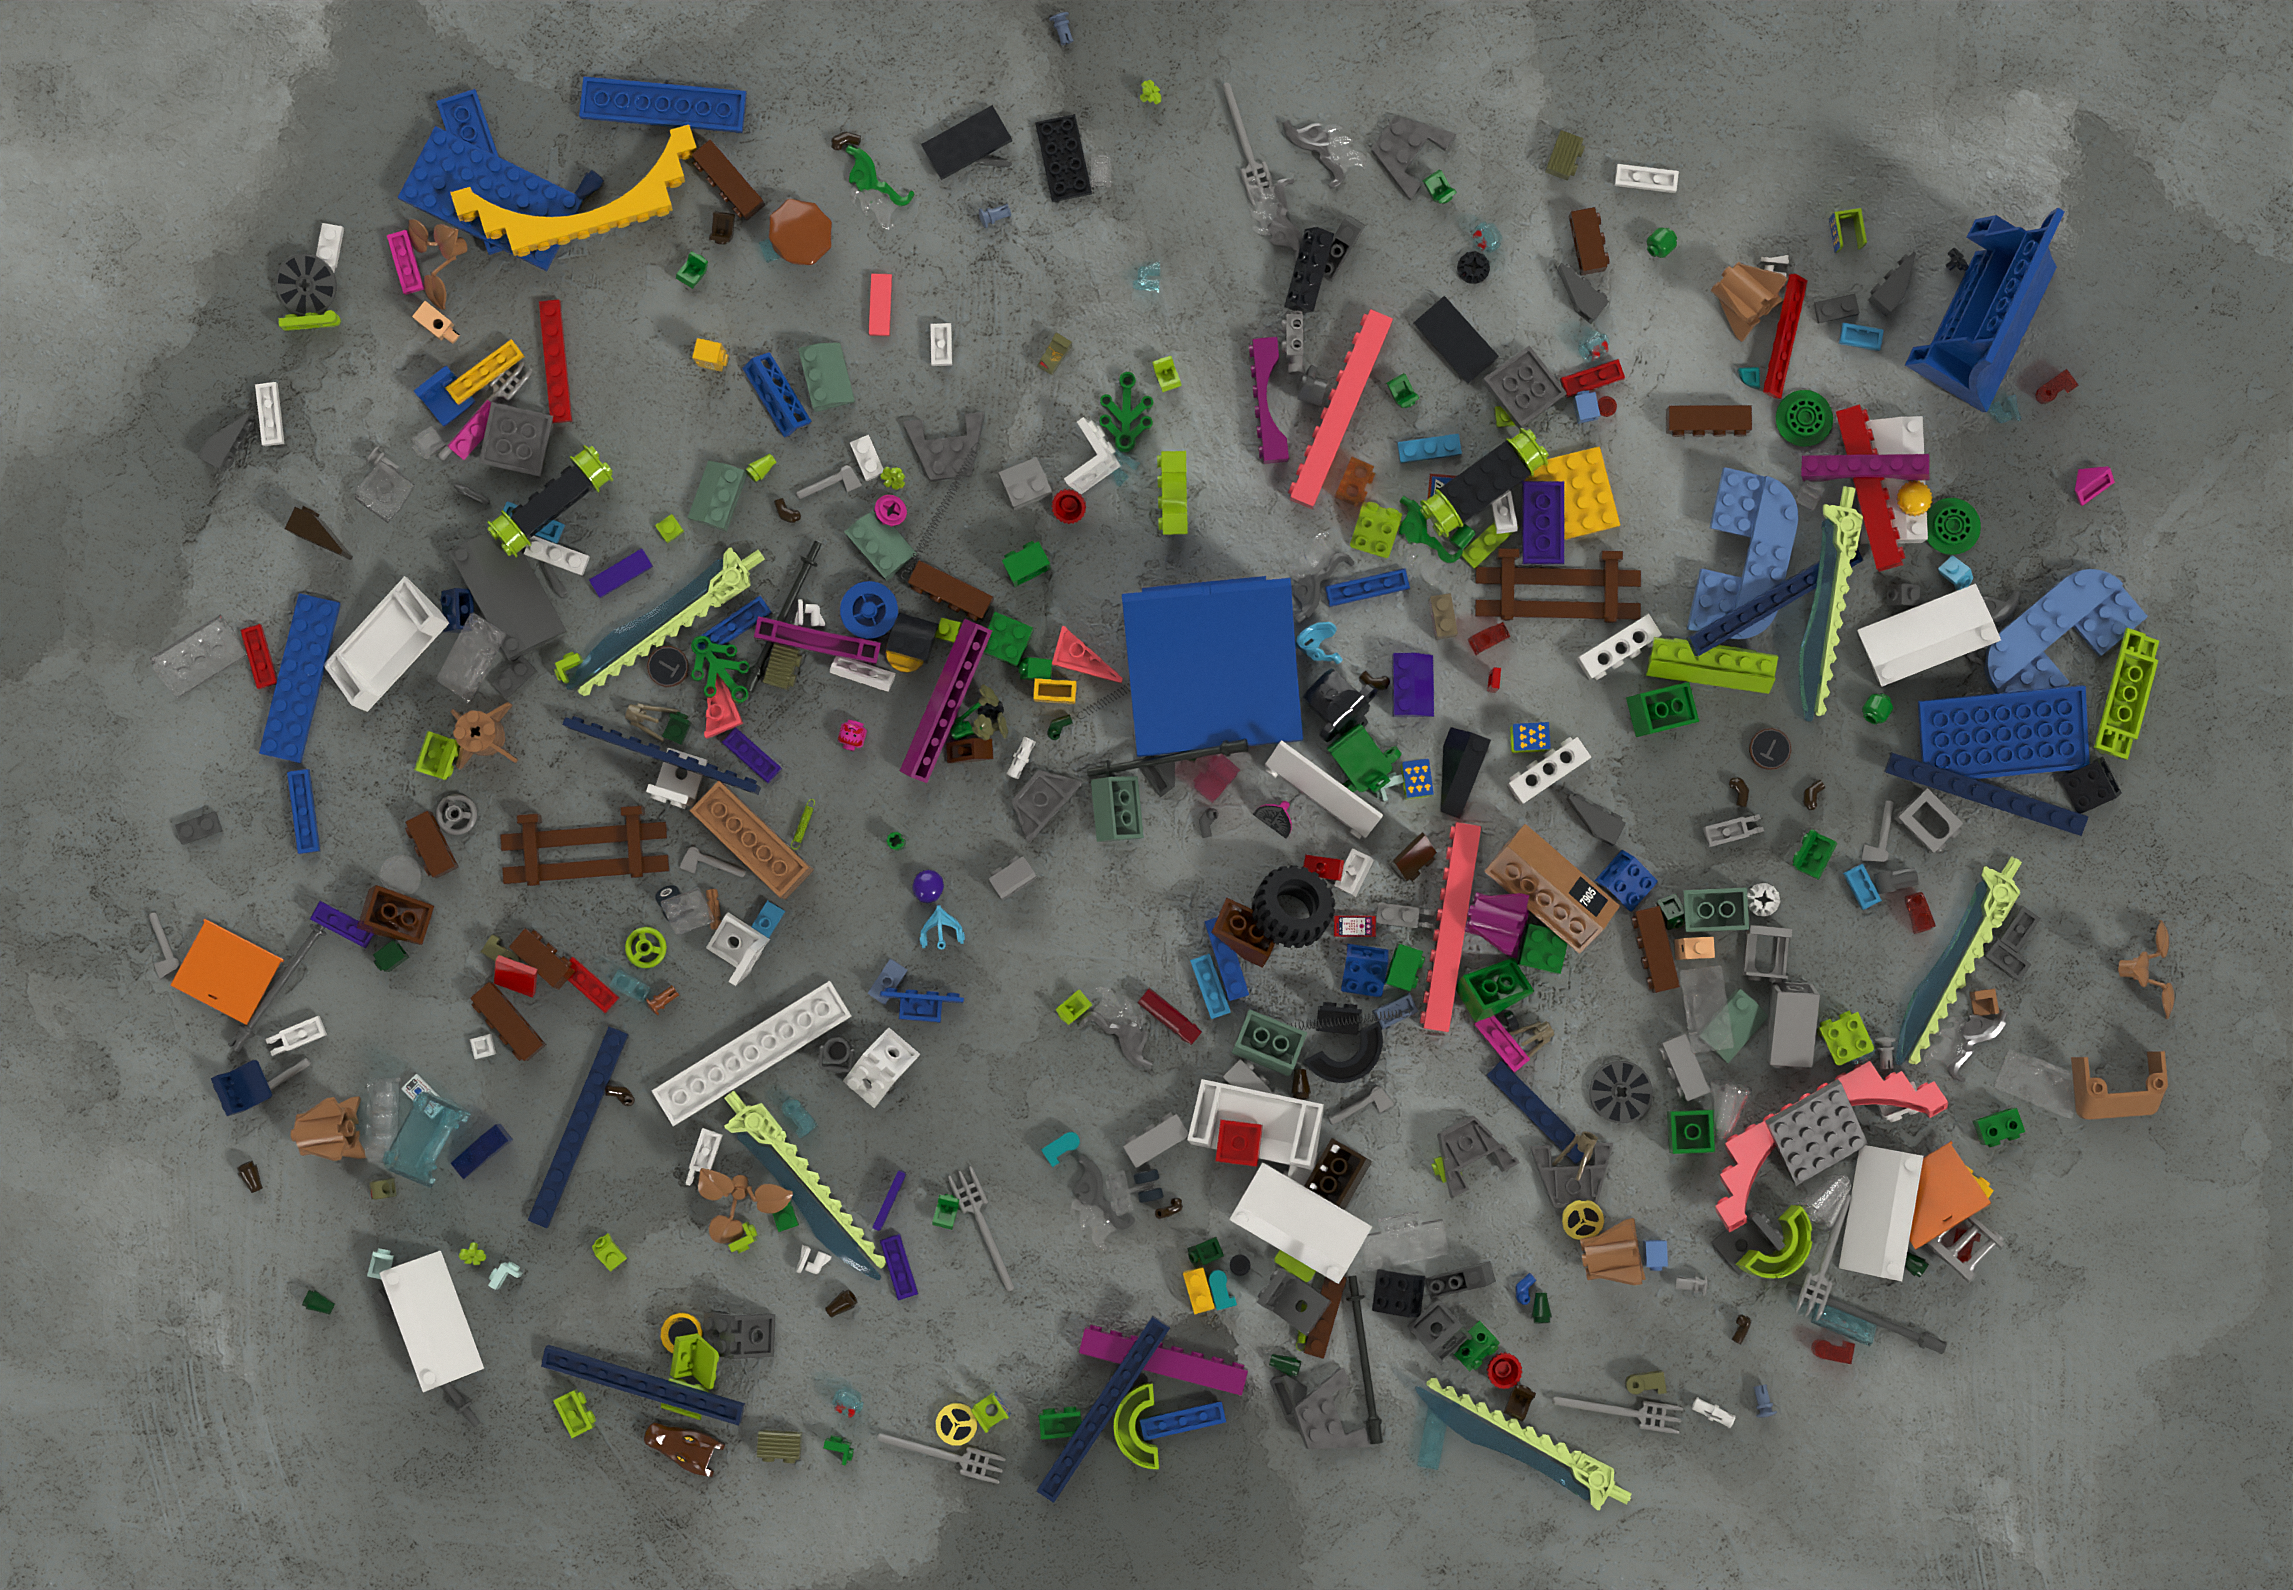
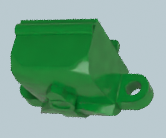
M1360 723L1352 727L1326 748L1348 778L1342 785L1353 793L1356 790L1359 793L1364 792L1368 788L1375 793L1388 784L1391 780L1386 775L1392 771L1393 767L1391 764L1402 755L1397 746L1391 747L1382 753Z

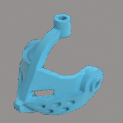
M1320 622L1313 624L1297 636L1295 648H1298L1312 660L1334 661L1336 664L1341 663L1343 660L1338 653L1326 655L1322 649L1318 648L1324 639L1335 634L1337 628L1333 623ZM1313 639L1307 646L1304 645L1308 640Z
M937 905L936 910L921 930L920 945H922V948L928 946L927 931L938 925L939 941L937 947L942 950L946 946V942L943 940L942 925L951 926L956 929L958 942L964 944L965 934L958 920L946 913L941 908V905Z

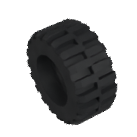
M1290 865L1289 868L1281 866L1278 870L1274 869L1269 872L1268 876H1265L1255 892L1251 908L1254 910L1252 913L1254 921H1258L1256 924L1257 928L1264 931L1263 935L1267 939L1270 937L1274 940L1273 943L1277 945L1279 943L1284 944L1283 947L1291 948L1293 945L1295 948H1302L1304 945H1312L1314 941H1318L1334 916L1335 899L1331 898L1333 892L1331 888L1326 887L1328 883L1318 877L1319 874L1316 872L1311 873L1305 867L1300 869L1297 865ZM1290 895L1298 898L1306 905L1309 917L1300 919L1288 915L1280 907L1277 897Z

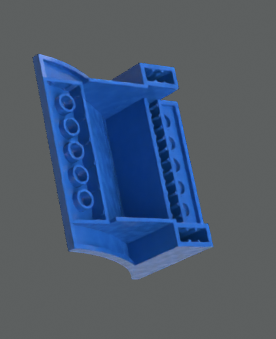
M2056 208L2047 215L2041 228L2028 231L2021 227L2013 226L1997 215L1975 219L1966 238L1986 250L1975 252L1969 264V269L1966 270L1931 345L1913 347L1905 366L1981 412H1987L2057 268L2051 256L2049 244L2065 211Z
M1266 576L1146 587L1142 588V592L1122 594L1137 757L1173 754L1220 746L1224 740L1230 742L1244 738L1247 739L1248 746L1280 743L1281 740L1285 743L1303 741L1291 578L1266 580Z

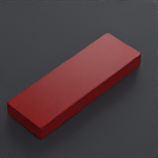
M1619 359L1562 377L1560 382L1562 388L1567 393L1565 395L1567 399L1576 396L1578 392L1591 391L1624 380L1625 375Z
M262 624L241 629V635L257 689L275 685L277 683V676Z
M572 956L570 959L573 963L571 967L575 972L568 981L604 1013H607L620 997Z

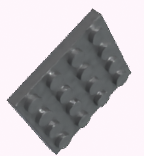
M1838 1079L1765 1121L1791 1180L1796 1186L1868 1145L1842 1083Z

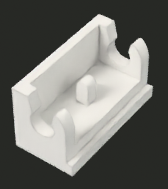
M1352 848L1343 866L1341 881L1336 880L1334 886L1356 897L1374 860L1370 856Z

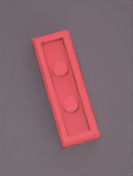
M871 274L869 336H890L892 274Z

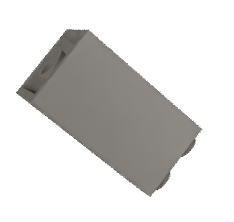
M1771 982L1767 1060L1775 1068H1785V1066H1793V1068L1804 1070L1806 1067L1812 1068L1820 994L1813 984Z

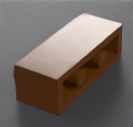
M1595 207L1571 211L1568 217L1580 275L1605 271L1608 267L1607 265L1610 264L1608 252H1604L1605 236L1603 232L1600 233V213H1596Z
M426 811L405 821L407 825L405 828L406 833L410 839H414L416 846H414L415 851L419 857L423 858L425 862L423 867L428 876L431 875L433 878H439L459 868L431 811Z
M525 928L509 948L529 966L538 969L537 973L553 988L559 990L575 972L571 967L573 963L565 956L561 958L556 954L558 950L551 943L545 944L541 940L543 936L535 929L531 931Z

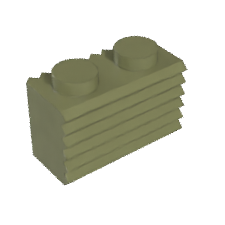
M1561 130L1545 173L1567 181L1570 175L1574 176L1578 164H1575L1577 156L1581 158L1585 148L1582 145L1584 139Z
M774 643L763 683L789 691L790 686L794 687L797 675H794L796 667H800L802 661L800 650Z
M760 1430L758 1432L757 1457L762 1458V1461L774 1462L775 1458L783 1459L784 1463H796V1460L801 1458L802 1432Z

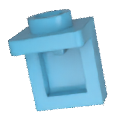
M1953 555L1938 568L1939 573L1953 583L1957 591L1968 587L1973 580L1971 569Z

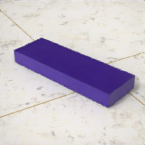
M641 548L589 579L599 598H602L649 570L653 565Z
M736 727L722 741L728 749L768 784L782 769Z
M319 901L310 917V920L365 949L374 935L358 929L359 921L322 901Z
M898 1170L874 1222L873 1229L877 1231L882 1230L907 1175L906 1172Z
M897 1234L881 1239L880 1244L898 1301L919 1294L901 1235Z

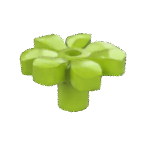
M1152 80L1144 81L1141 84L1143 87V94L1140 95L1141 101L1146 102L1148 100L1150 103L1154 101L1156 105L1159 104L1162 99L1161 94L1158 93L1160 89L1156 85L1154 86Z
M885 467L880 477L882 480H885L883 484L887 488L891 485L895 490L904 487L905 482L903 479L905 476L900 468L890 469Z
M472 1242L468 1250H460L459 1258L465 1260V1264H471L473 1261L474 1265H480L481 1261H485L486 1254H484L483 1250H478L477 1243Z

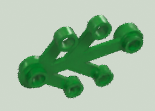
M1124 372L1119 378L1120 386L1123 388L1122 411L1112 401L1110 395L1105 394L1100 398L1101 406L1108 408L1122 423V430L1120 431L1112 423L1109 415H1102L1099 423L1101 427L1107 428L1116 438L1115 445L1119 451L1129 452L1135 447V438L1145 429H1150L1153 421L1151 417L1144 416L1140 424L1132 431H1130V423L1145 409L1152 408L1153 399L1150 396H1144L1141 403L1131 411V388L1135 386L1136 378L1133 373ZM1126 378H1129L1132 382L1131 384L1126 385L1124 384V380ZM1104 398H1109L1110 403L1104 404L1102 400ZM1149 399L1151 404L1149 406L1144 405V400ZM1103 418L1109 419V423L1107 425H1104L1101 422ZM1146 419L1149 420L1150 425L1144 426L1143 421ZM1123 439L1129 441L1127 446L1122 445L1121 441Z
M706 636L695 637L691 643V649L696 654L691 678L694 681L702 680L704 676L702 666L705 657L710 665L707 685L703 690L704 695L707 698L715 696L717 691L715 683L718 674L731 691V699L738 704L744 703L748 697L747 689L743 686H737L725 669L737 670L739 674H746L750 667L748 662L717 659L712 652L724 653L726 657L733 658L737 653V648L732 644L727 646L713 644ZM698 644H704L705 649H699ZM732 648L734 653L728 654L727 649ZM741 664H744L747 667L745 671H742L739 668ZM694 672H700L701 677L696 678ZM712 688L714 693L708 694L706 689ZM739 692L743 695V698L738 699L735 694Z

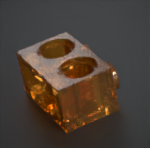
M1351 457L1334 497L1356 507L1359 502L1363 503L1368 493L1365 491L1367 483L1372 484L1376 474L1372 472L1374 466ZM1363 469L1366 472V476L1363 478L1357 477L1355 470ZM1354 487L1358 494L1351 497L1347 494L1346 490Z

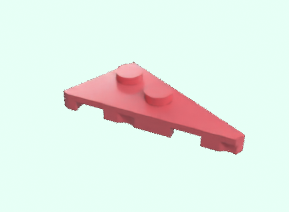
M1062 626L1052 665L1122 684L1123 678L1115 670L1108 666L1065 626Z
M718 674L715 683L716 694L712 698H707L708 709L706 710V731H704L706 739L743 724L737 706L731 699V691ZM708 688V694H713V689Z

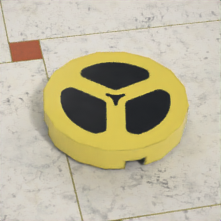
M1574 1201L1563 1211V1228L1574 1239L1580 1240L1581 1238L1594 1237L1603 1228V1212L1592 1201Z
M951 1403L945 1406L939 1412L936 1419V1431L939 1437L950 1445H963L969 1442L977 1430V1419L971 1412V1408L965 1404Z

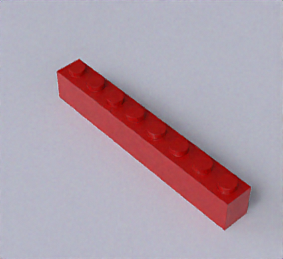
M1859 404L1836 411L1846 454L1879 455L1877 448L1873 449L1871 441L1875 440L1873 431L1867 427L1866 422L1870 421L1867 409L1863 410ZM1853 477L1876 569L1880 572L1904 565L1902 560L1906 558L1904 549L1899 547L1897 539H1900L1898 527H1894L1892 522L1895 519L1893 508H1889L1887 503L1890 495L1887 487L1883 488L1882 480H1885V478Z

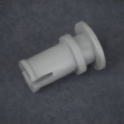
M379 446L376 447L369 454L366 463L373 462V466H378L389 474L390 477H393L400 467L386 458V454L380 453Z
M1880 1037L1874 1040V1042L1879 1043L1877 1050L1880 1054V1069L1894 1068L1892 1056L1894 1046H1892V1042L1896 1041L1895 1038Z
M1677 1275L1675 1289L1691 1290L1694 1293L1702 1292V1296L1705 1297L1708 1288L1707 1276L1702 1280L1699 1277L1695 1279Z

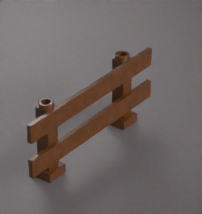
M1498 549L1496 560H1501V567H1476V584H1501L1500 600H1475L1476 617H1501L1503 621H1511L1513 617L1604 619L1605 623H1616L1617 619H1641V603H1618V587H1641V570H1618V562L1623 560V551H1601L1599 562H1604V569L1515 568V560L1519 558V549ZM1514 585L1604 586V602L1514 600Z
M643 806L620 807L621 816L626 817V825L537 831V824L542 823L540 814L517 815V824L522 825L523 833L500 834L501 851L524 849L525 866L502 867L503 884L527 882V886L540 885V881L631 874V878L643 877V873L668 872V855L643 857L642 840L667 839L666 822L641 824L640 816L645 815V808ZM628 842L629 858L553 864L539 863V848Z

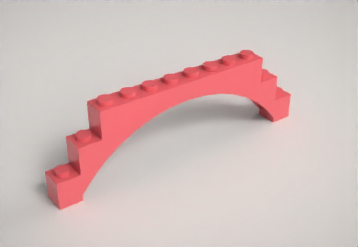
M1870 1061L1867 1063L1861 1062L1851 1072L1847 1074L1846 1072L1841 1073L1835 1078V1080L1838 1079L1842 1083L1851 1106L1871 1104L1893 1105L1925 1113L1929 1118L1948 1108L1947 1099L1934 1081L1930 1084L1926 1082L1920 1085L1917 1091H1915L1902 1071L1897 1074L1896 1072L1889 1074L1885 1081H1883ZM1824 1083V1084L1820 1085V1086L1817 1088V1091L1820 1090L1821 1088L1827 1086L1828 1083ZM1810 1093L1804 1094L1803 1096H1801V1097L1799 1098V1101H1801L1802 1099L1806 1098L1807 1096H1809V1095H1811V1094H1810ZM1789 1103V1104L1785 1105L1784 1107H1782V1108H1781V1111H1783V1110L1787 1109L1788 1107L1792 1106V1103ZM1773 1113L1766 1116L1763 1122L1758 1125L1752 1124L1748 1126L1744 1133L1732 1135L1725 1143V1149L1736 1166L1730 1165L1723 1169L1722 1174H1720L1721 1182L1731 1197L1720 1199L1715 1209L1729 1233L1747 1223L1745 1211L1751 1186L1762 1164L1776 1147L1765 1123L1766 1120L1774 1116Z

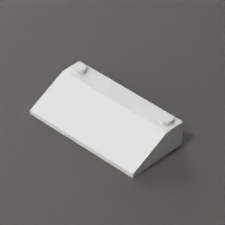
M1923 416L1885 418L1866 422L1868 429H1872L1875 440L1871 441L1873 449L1877 448L1879 455L1924 454ZM1885 478V480H1882L1883 488L1887 487L1890 495L1887 503L1889 508H1893L1895 519L1892 522L1894 527H1898L1900 539H1897L1898 543H1923L1928 539L1927 512L1920 516H1909L1899 509V505H1897L1898 490L1909 481ZM1859 504V514L1862 515L1861 507ZM1863 519L1860 530V544H1870Z
M404 576L325 662L324 667L350 704L368 712L446 628L449 622L441 611Z
M1976 584L1857 630L1880 687L2001 641L1994 621Z
M1282 740L1265 763L1267 767L1266 772L1275 778L1277 776L1281 777L1349 827L1351 829L1350 833L1357 839L1361 837L1365 839L1383 816V814Z
M1201 1079L1187 1140L1192 1145L1217 1150L1220 1119L1261 1124L1263 1129L1259 1159L1313 1170L1324 1104Z
M1867 1145L1859 1149L1839 1263L1840 1269L1902 1281L1924 1156Z
M1264 1163L1261 1164L1229 1219L1338 1284L1372 1228L1369 1224Z
M441 1251L379 1273L423 1392L484 1369Z

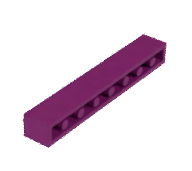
M964 619L899 770L900 772L928 783L992 630Z
M1090 1324V1327L1085 1326L1079 1353L1120 1364L1138 1336L1131 1335L1128 1338L1122 1336L1123 1333L1120 1331L1110 1330L1109 1333L1102 1331L1100 1326ZM1163 1343L1159 1344L1143 1370L1241 1396L1248 1369L1244 1368L1245 1365L1233 1361L1232 1365L1224 1363L1223 1358L1212 1356V1359L1203 1357V1353L1192 1351L1189 1354L1183 1352L1184 1349L1173 1345L1171 1349L1163 1347Z

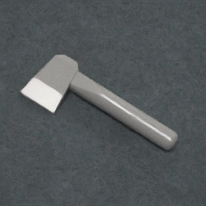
M846 465L841 468L839 473L796 492V495L799 499H802L841 480L844 481L847 492L862 486L852 468Z
M1889 800L1885 802L1878 848L1864 844L1862 861L1885 862L1888 860L1889 853L1886 851L1894 802Z
M696 847L688 849L679 867L695 874L698 861L739 877H744L746 873L744 869L700 853Z
M154 912L150 913L148 917L166 959L154 964L159 979H162L179 969L180 963L177 958H174L158 916Z
M305 1058L267 1082L270 1090L311 1065L310 1060Z
M1376 1086L1371 1089L1369 1095L1330 1117L1329 1122L1331 1125H1334L1373 1101L1379 1113L1394 1104L1383 1089Z

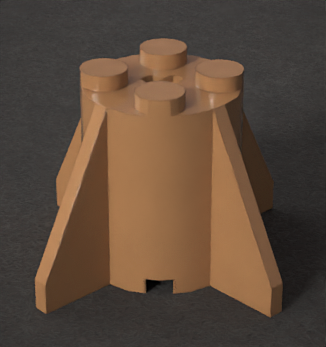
M1738 262L1733 268L1729 266L1722 273L1723 279L1712 287L1711 292L1719 299L1735 336L1743 342L1753 327L1761 321L1759 317L1762 315L1766 316L1772 308L1783 303L1784 300L1778 295V292L1788 279L1781 273Z
M507 702L487 714L472 710L461 715L455 709L450 711L458 720L453 731L456 742L460 745L456 764L458 769L461 770L473 754L489 756L500 752L514 763H517L518 759L503 748L505 732L504 726L500 723V720L512 707L511 703Z
M360 1096L349 1098L339 1104L335 1097L326 1098L306 1113L297 1114L294 1129L291 1130V1139L294 1142L296 1141L300 1155L312 1154L332 1161L341 1160L342 1156L356 1159L366 1158L367 1154L359 1141L360 1131H356L355 1124H359L356 1113L361 1101Z
M1634 1218L1626 1219L1598 1236L1580 1239L1582 1251H1585L1582 1254L1583 1266H1588L1586 1268L1587 1280L1602 1278L1629 1285H1641L1642 1280H1646L1638 1249L1639 1244Z

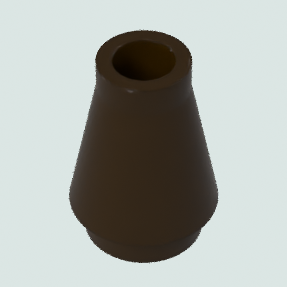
M1295 1069L1291 1095L1295 1099H1310L1309 1094H1311L1306 1069Z
M253 1160L237 1167L239 1171L237 1174L251 1193L263 1188L257 1164L254 1165Z
M842 1290L825 1307V1310L833 1318L838 1314L853 1309L858 1302L851 1290Z

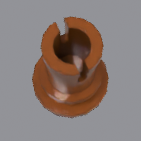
M671 985L658 996L654 995V999L651 1001L647 998L646 1002L651 1011L658 1016L659 1013L657 1011L662 1008L663 1010L666 1004L680 995Z

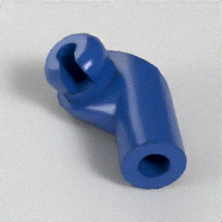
M1531 1273L1516 1285V1299L1522 1305H1527L1530 1302L1529 1287L1537 1281Z

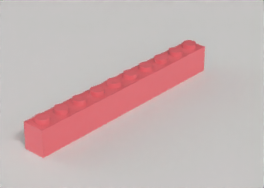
M1371 309L1368 315L1364 313L1360 322L1363 328L1360 333L1356 332L1352 344L1355 345L1352 352L1348 351L1344 360L1347 363L1344 371L1340 369L1336 379L1339 382L1337 389L1332 388L1328 397L1331 403L1328 408L1324 407L1320 419H1323L1320 427L1316 426L1313 432L1314 443L1313 445L1308 444L1304 454L1307 457L1305 464L1300 463L1296 472L1299 478L1296 483L1292 482L1288 491L1291 494L1290 501L1313 509L1393 318Z
M1456 822L1454 827L1451 826L1449 839H1452L1451 847H1447L1446 859H1449L1448 868L1444 867L1442 877L1446 882L1445 888H1441L1439 900L1443 901L1441 909L1438 908L1436 914V921H1439L1438 929H1434L1433 941H1436L1435 950L1431 949L1429 962H1433L1432 970H1428L1426 977L1429 989L1424 991L1423 1003H1426L1425 1011H1421L1420 1023L1423 1024L1422 1028L1449 1032L1481 826Z

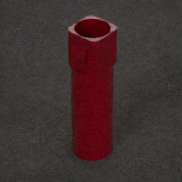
M1150 987L1137 1002L1173 1033L1178 1034L1181 1040L1190 1045L1202 1033L1195 1023L1192 1024L1186 1016Z

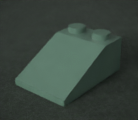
M1747 888L1683 890L1686 932L1749 930Z

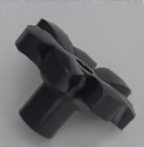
M1956 248L1948 252V255L1951 257V261L1946 264L1948 270L1951 271L1955 267L1960 271L1969 269L1966 260L1962 259L1964 255L1958 252Z
M1001 701L998 702L996 707L986 703L978 708V715L983 714L986 718L991 716L993 720L997 719L998 713L1002 712L1003 714L1004 712Z

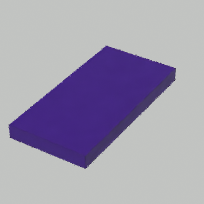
M1564 481L1522 482V564H1564Z

